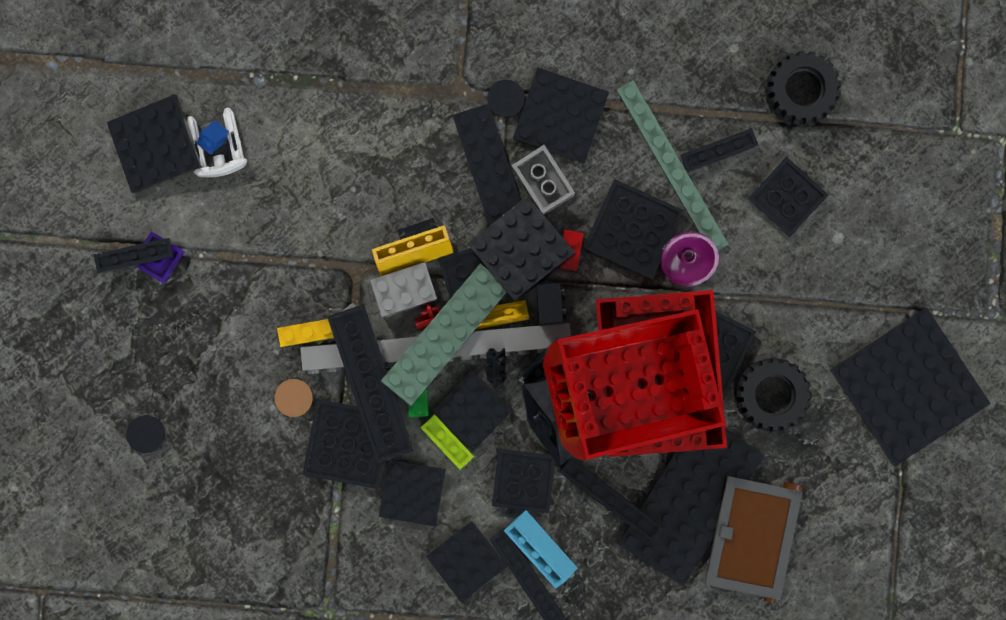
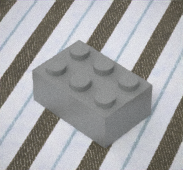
M545 145L512 165L513 172L543 215L575 195L574 190Z
M425 262L370 280L383 318L426 305L429 302L438 301Z

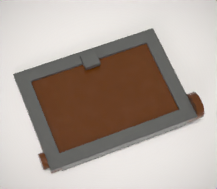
M727 476L704 584L763 596L764 601L775 603L776 599L781 600L803 486L784 482L783 487Z

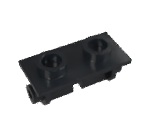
M434 218L399 229L398 232L400 239H404L437 228Z
M490 348L486 352L487 364H489L487 366V380L490 383H494V389L503 383L507 377L505 348L500 352Z

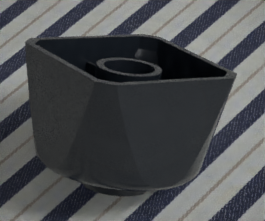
M547 380L522 385L527 421L557 464L562 465L573 455L561 444ZM588 392L589 400L591 401L593 398Z

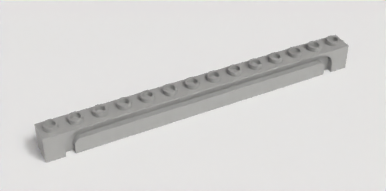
M570 323L475 331L450 361H453L454 357H461V360H471L472 356L480 355V359L487 358L486 352L490 348H494L498 352L505 348V356H511L510 352H518V355L530 354V350H537V353H542L556 338L571 337ZM418 337L377 340L385 367H393ZM336 344L300 347L302 371H307L308 374H318L319 370L327 369V373L338 372V368H344Z

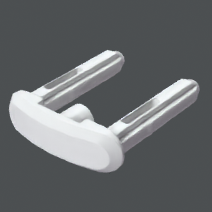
M231 108L224 109L223 118L225 127L229 131L228 141L233 161L226 163L224 155H216L213 157L214 166L207 167L204 150L198 145L202 167L195 169L193 172L199 177L228 175L242 169L248 161L243 155L235 115ZM189 116L186 122L195 145L200 133L197 121L194 117ZM233 133H234V135H235V140H236V144H237V151H235V147H234V143H233V138H232V134H233Z

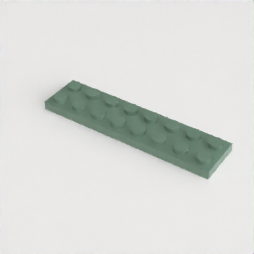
M481 264L475 269L381 380L385 386L409 406L413 405L507 293L489 270Z

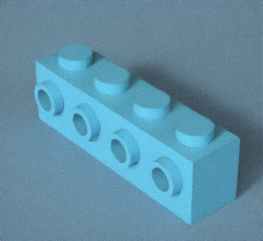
M524 511L504 530L555 589L567 581L578 569L527 511Z

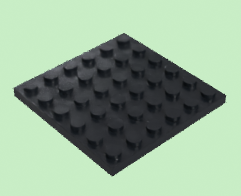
M927 307L830 369L894 467L991 404Z

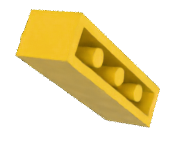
M444 225L374 248L372 253L380 276H384L452 254L453 249Z

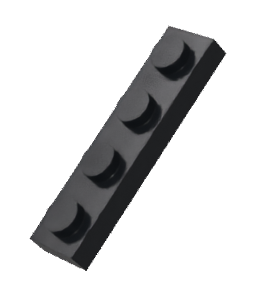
M750 128L681 154L680 157L686 172L689 173L751 150L759 145L753 129Z
M170 238L93 254L98 274L174 257Z

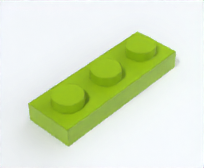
M436 415L432 416L421 427L460 470L474 457Z

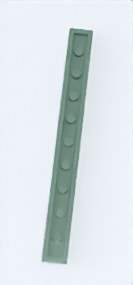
M632 80L616 90L698 233L709 237L714 242L717 250L727 246L728 242L635 82Z

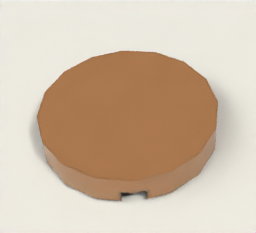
M289 379L282 382L276 390L275 404L278 410L286 416L299 417L306 414L312 406L313 392L304 381Z

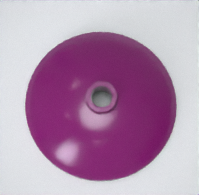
M685 232L675 236L666 244L661 255V266L665 275L672 282L682 286L698 285L709 279L715 272L719 261L718 250L714 242L706 235L698 232ZM686 252H691L690 255H685Z

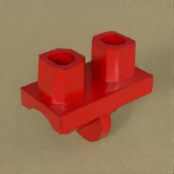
M429 302L426 303L427 309L420 311L422 317L416 318L415 324L421 333L440 312L439 306L431 308Z

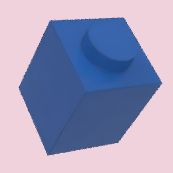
M214 120L200 132L196 144L212 155L226 142L229 131Z

